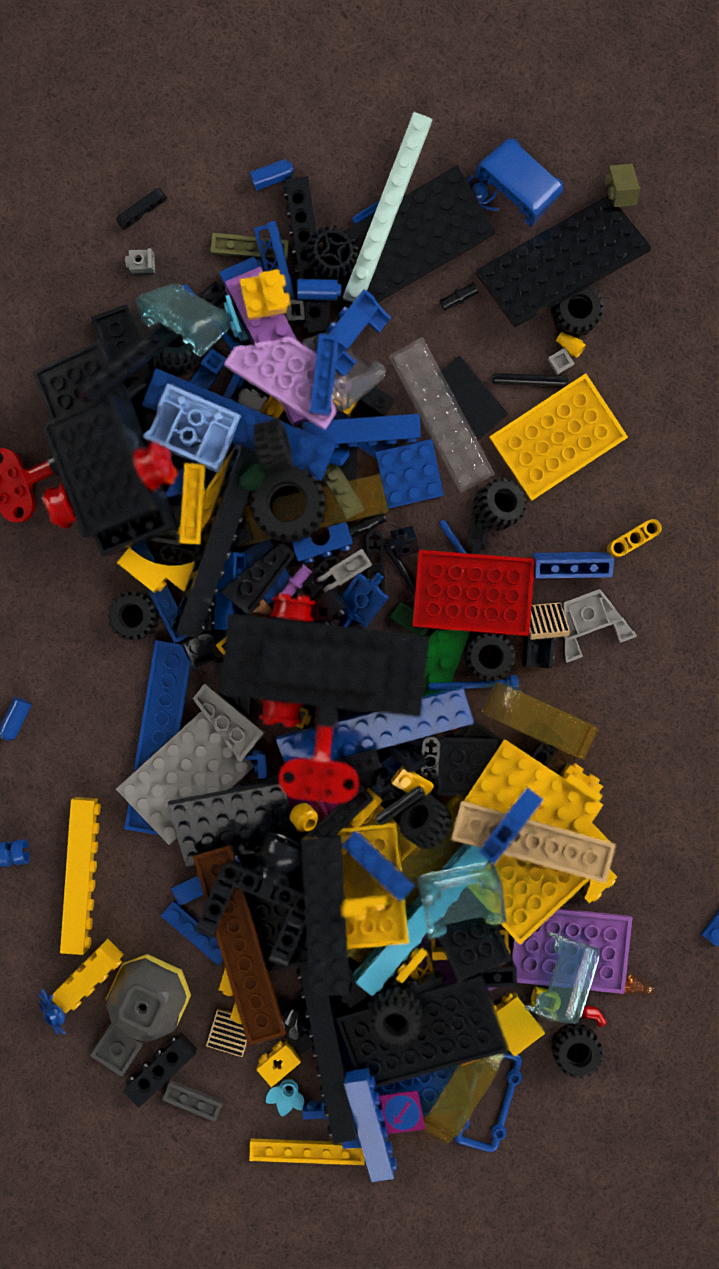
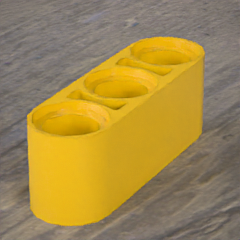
M655 519L643 522L610 542L607 551L612 557L623 556L657 536L661 532V524ZM648 524L654 527L652 534L647 531ZM631 534L637 536L638 541L636 544L631 542ZM616 543L621 546V552L619 554L616 553L613 549V546Z

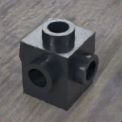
M413 526L390 531L392 538L388 540L391 551L395 550L397 558L419 552Z

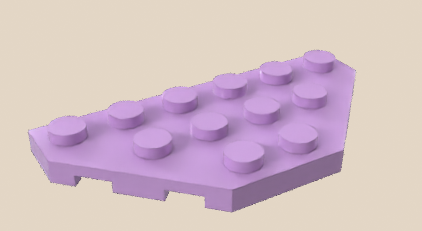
M291 337L272 342L270 340L255 343V345L246 347H235L224 363L225 367L326 430L336 414L333 399L331 400L329 416L310 414L317 354Z

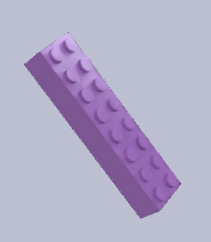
M261 266L225 282V291L230 296L232 305L252 345L270 340L271 342L282 340V338L286 337L296 340L284 313L248 320L240 279L259 276V273L263 272ZM281 403L292 426L296 427L302 424V422L309 421Z

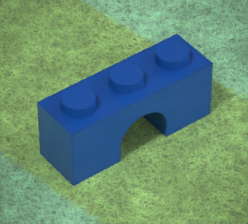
M343 522L328 527L330 538L322 546L314 544L311 537L307 539L306 537L302 538L300 542L291 541L298 562H303L304 565L313 562L314 557L321 556L323 559L332 556L333 551L339 550L341 553L350 550L353 542L347 523Z

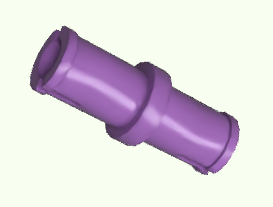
M302 565L294 577L289 578V583L281 591V594H289L292 597L298 588H302V583L312 571L305 565Z

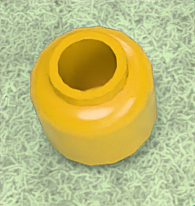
M300 803L293 807L289 819L297 830L307 832L316 827L318 815L309 804Z

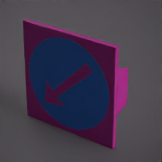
M418 1090L380 1095L387 1134L425 1129Z

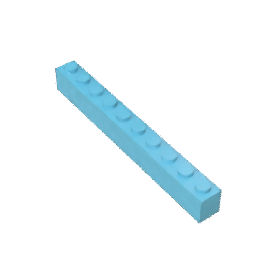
M462 844L406 910L409 944L376 946L352 974L356 984L372 996L382 989L385 981L395 974L396 968L406 961L413 948L417 947L424 935L433 929L435 922L445 915L447 908L459 898L460 893L467 887L468 883L477 873L483 870L488 859L478 852L481 849L480 847Z

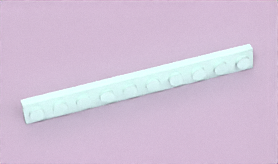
M416 112L412 115L356 261L357 263L354 266L343 295V300L353 303L364 289L368 290L430 129L432 118Z

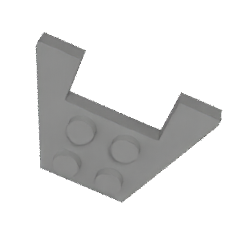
M600 589L563 602V612L570 631L569 636H564L565 663L583 657L576 639L577 637L609 625H613L619 643L637 637L636 633L628 626L624 618L615 610V607Z

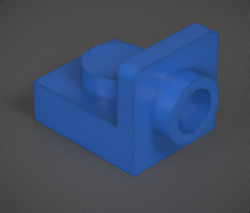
M262 750L250 751V754L246 756V760L257 759L258 762L254 763L255 774H258L259 779L267 778L266 753L262 754Z

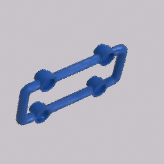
M510 1051L496 1055L514 1060V1064L506 1073L508 1085L498 1121L491 1127L493 1137L491 1144L462 1137L463 1130L467 1129L470 1125L468 1117L469 1108L461 1109V1112L454 1118L456 1126L454 1138L457 1143L485 1152H494L497 1150L500 1140L506 1137L507 1131L504 1124L515 1085H518L522 1080L520 1072L522 1059L519 1054L514 1057ZM483 1059L470 1063L471 1076L468 1088L471 1099L478 1076L485 1070Z

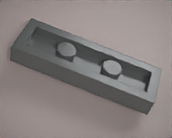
M170 1080L162 1099L165 1102L214 1122L223 1104L222 1100L173 1080Z

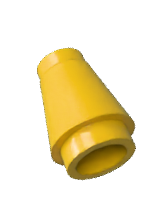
M563 331L556 339V342L565 348L571 357L575 356L577 358L586 346L583 340Z

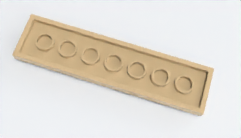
M461 801L451 840L481 848L507 813ZM528 820L503 854L606 883L616 844Z

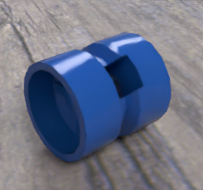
M26 839L14 840L12 844L9 841L0 842V868L12 866L13 863L15 865L29 863V852H23V848L28 847Z

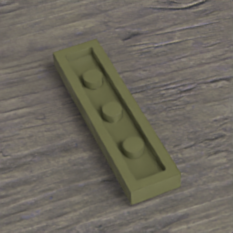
M212 233L211 254L243 258L254 256L255 259H262L256 237ZM261 238V240L268 244L270 238ZM281 240L286 261H288L289 240ZM268 248L265 254L266 260L274 261L276 259L275 251Z
M328 464L323 481L345 518L348 519L363 512V505L339 466Z

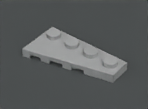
M207 683L194 696L193 700L214 725L215 730L225 740L226 745L236 755L237 760L242 762L265 731Z

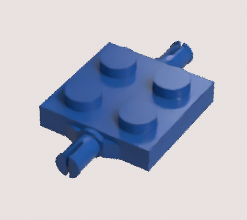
M361 573L355 576L341 596L349 606L345 610L347 616L341 622L344 627H348L352 620L359 622L364 628L369 626L389 598L378 587V584L384 578L383 575L376 573L372 581L368 580Z

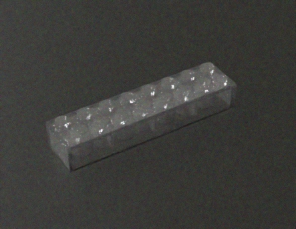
M421 337L388 355L389 361L417 414H420V419L459 494L493 478L495 473L424 338Z

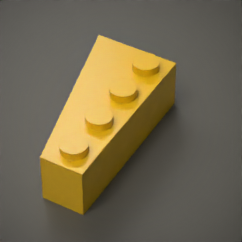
M107 938L52 994V1001L65 1014L70 1009L74 1011L82 1003L80 1000L84 996L88 997L95 990L94 986L98 982L101 984L109 976L107 973L111 969L115 970L122 963L120 959L124 954Z

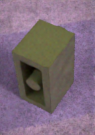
M633 163L609 166V172L605 175V186L609 188V199H612L614 207L637 205L640 186Z

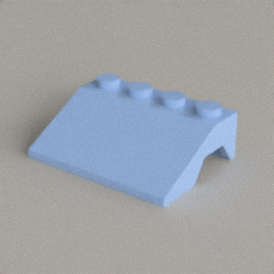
M167 384L158 404L157 415L151 428L145 433L143 438L150 444L157 442L162 447L166 446L169 452L193 463L205 465V468L219 474L231 445L240 415Z

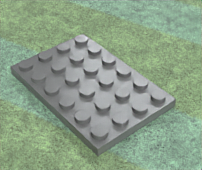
M201 711L121 783L116 790L170 845L177 836L167 806L168 801L227 790L254 767V764L250 760H246V757L242 762H239L233 751L226 745L225 740L215 730L214 725Z

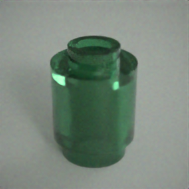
M260 463L250 464L239 478L241 481L240 486L247 492L250 490L255 491L266 478L267 472Z

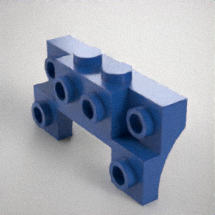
M366 289L360 293L349 308L346 306L338 315L341 319L337 324L333 321L326 330L329 332L328 335L339 336L335 371L343 378L356 364V361L346 350L363 328L368 324L379 334L391 319V316L381 308L374 296Z

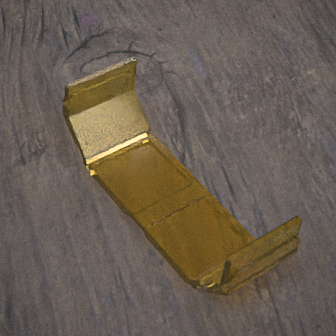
M496 681L482 712L497 721L585 760L599 728L498 681Z
M504 1053L459 1065L430 1113L423 1118L425 1124L424 1131L446 1145L453 1138H457L496 1076Z

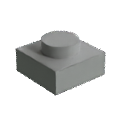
M565 348L547 359L556 375L561 374L575 364Z

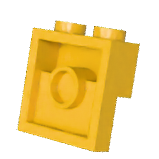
M279 269L261 272L256 277L240 279L248 320L287 313L290 299L288 293L284 294L283 287L286 286L284 274L280 275Z
M567 763L559 776L599 802L603 796L599 793L603 787L598 783L600 779L591 773L589 776L582 773L584 769L576 763L573 765Z
M390 895L345 900L344 905L341 907L342 916L351 917V921L363 920L367 918L368 914L372 913L371 910H381L385 908V905L390 904Z

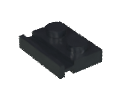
M212 630L199 636V639L193 638L181 644L188 661L192 665V669L224 656L216 646L222 640L218 630Z

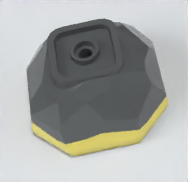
M145 954L121 964L106 997V1006L111 1022L116 1028L133 1039L148 1042L176 1030L191 997V993L182 969L149 954ZM140 1004H145L146 1008L142 1009Z

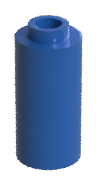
M285 158L251 171L250 176L256 191L283 182L285 179H291L292 173L295 172L291 161L287 162Z
M253 256L219 273L225 285V282L260 266L262 270L264 268L260 259H255Z
M298 279V299L337 300V296H341V284H337V280Z
M19 697L13 698L0 725V738L6 741L16 739L32 706L31 703Z

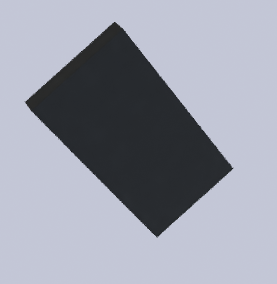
M460 356L430 380L478 439L509 415Z

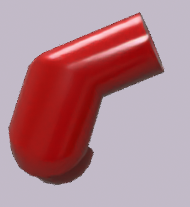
M584 1006L579 1010L580 1018L594 1019L599 1027L607 1023L597 1007Z

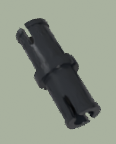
M472 282L464 288L454 290V293L440 299L439 302L444 311L459 303L463 304L465 300L478 294L479 290L476 284Z
M380 511L368 518H362V521L348 526L352 538L363 532H370L372 528L387 522L383 511Z

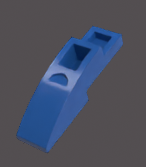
M527 787L478 852L495 864L544 799Z

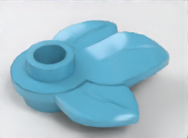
M285 1079L281 1082L280 1086L272 1087L269 1090L266 1103H276L279 1114L284 1116L293 1107L297 1110H302L304 1097L298 1091L299 1087L295 1080ZM289 1085L293 1089L291 1091H287L285 1087Z

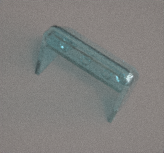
M549 932V936L556 938L553 948L555 953L559 955L548 992H542L537 996L536 1006L526 1005L525 1009L553 1021L576 1024L583 1012L599 960L600 950L592 945Z

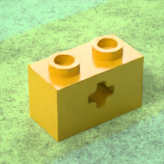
M287 1039L284 1042H277L269 1055L265 1053L258 1060L257 1071L271 1087L301 1063L302 1056H299Z

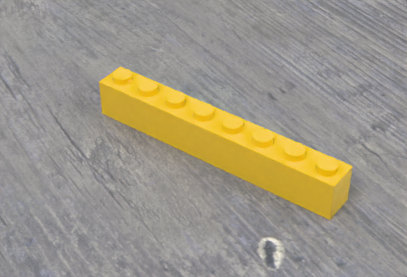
M74 797L71 799L60 953L84 955L91 946V937H88V932L93 924V919L90 918V911L94 907V899H91V892H94L95 880H92V876L97 867V862L94 861V853H97L98 850L95 834L99 833V823H96V820L101 810V804H98L97 798Z

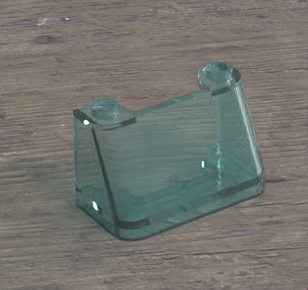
M170 283L142 293L136 299V304L144 324L150 327L159 321L180 333L185 343L190 341L195 347L193 353L200 357L231 327L229 315L224 309H219L184 289L180 284Z
M488 862L425 874L419 877L418 888L429 939L444 935L446 924L478 917H484L486 923L491 925L506 923L503 887L493 864Z

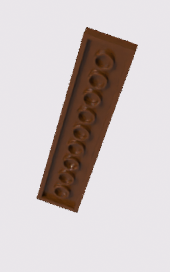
M231 845L193 856L206 903L223 864L228 860H235ZM233 868L226 869L228 875L236 874ZM235 887L215 934L249 1046L285 1036L287 1032L245 891ZM217 904L210 905L213 911L220 910Z

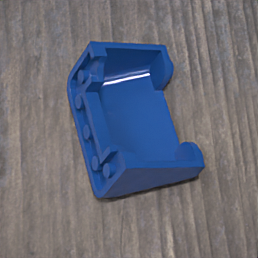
M507 138L477 166L475 177L481 183L484 180H488L487 184L489 186L493 184L519 208L520 214L524 212V215L527 217L525 222L531 228L563 193V182L557 177L554 178L520 147L519 142L514 138Z

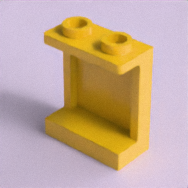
M516 992L512 994L507 993L502 997V1002L498 1005L493 1004L509 1050L514 1057L545 1034L543 1027L535 1020Z

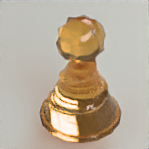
M630 975L625 983L627 994L644 991L646 995H652L654 992L651 985L644 986L633 975Z

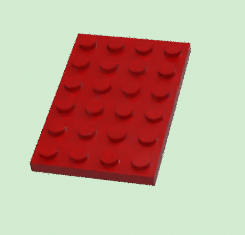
M419 550L413 627L529 636L535 559Z

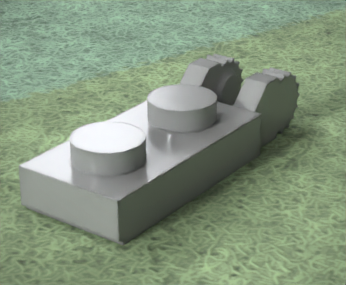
M363 549L330 568V571L317 578V580L323 582L330 575L334 576L336 581L325 586L324 591L326 592L337 585L340 586L372 566Z

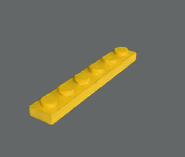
M253 1138L250 1140L249 1161L364 1165L365 1161L362 1148L343 1149V1143Z

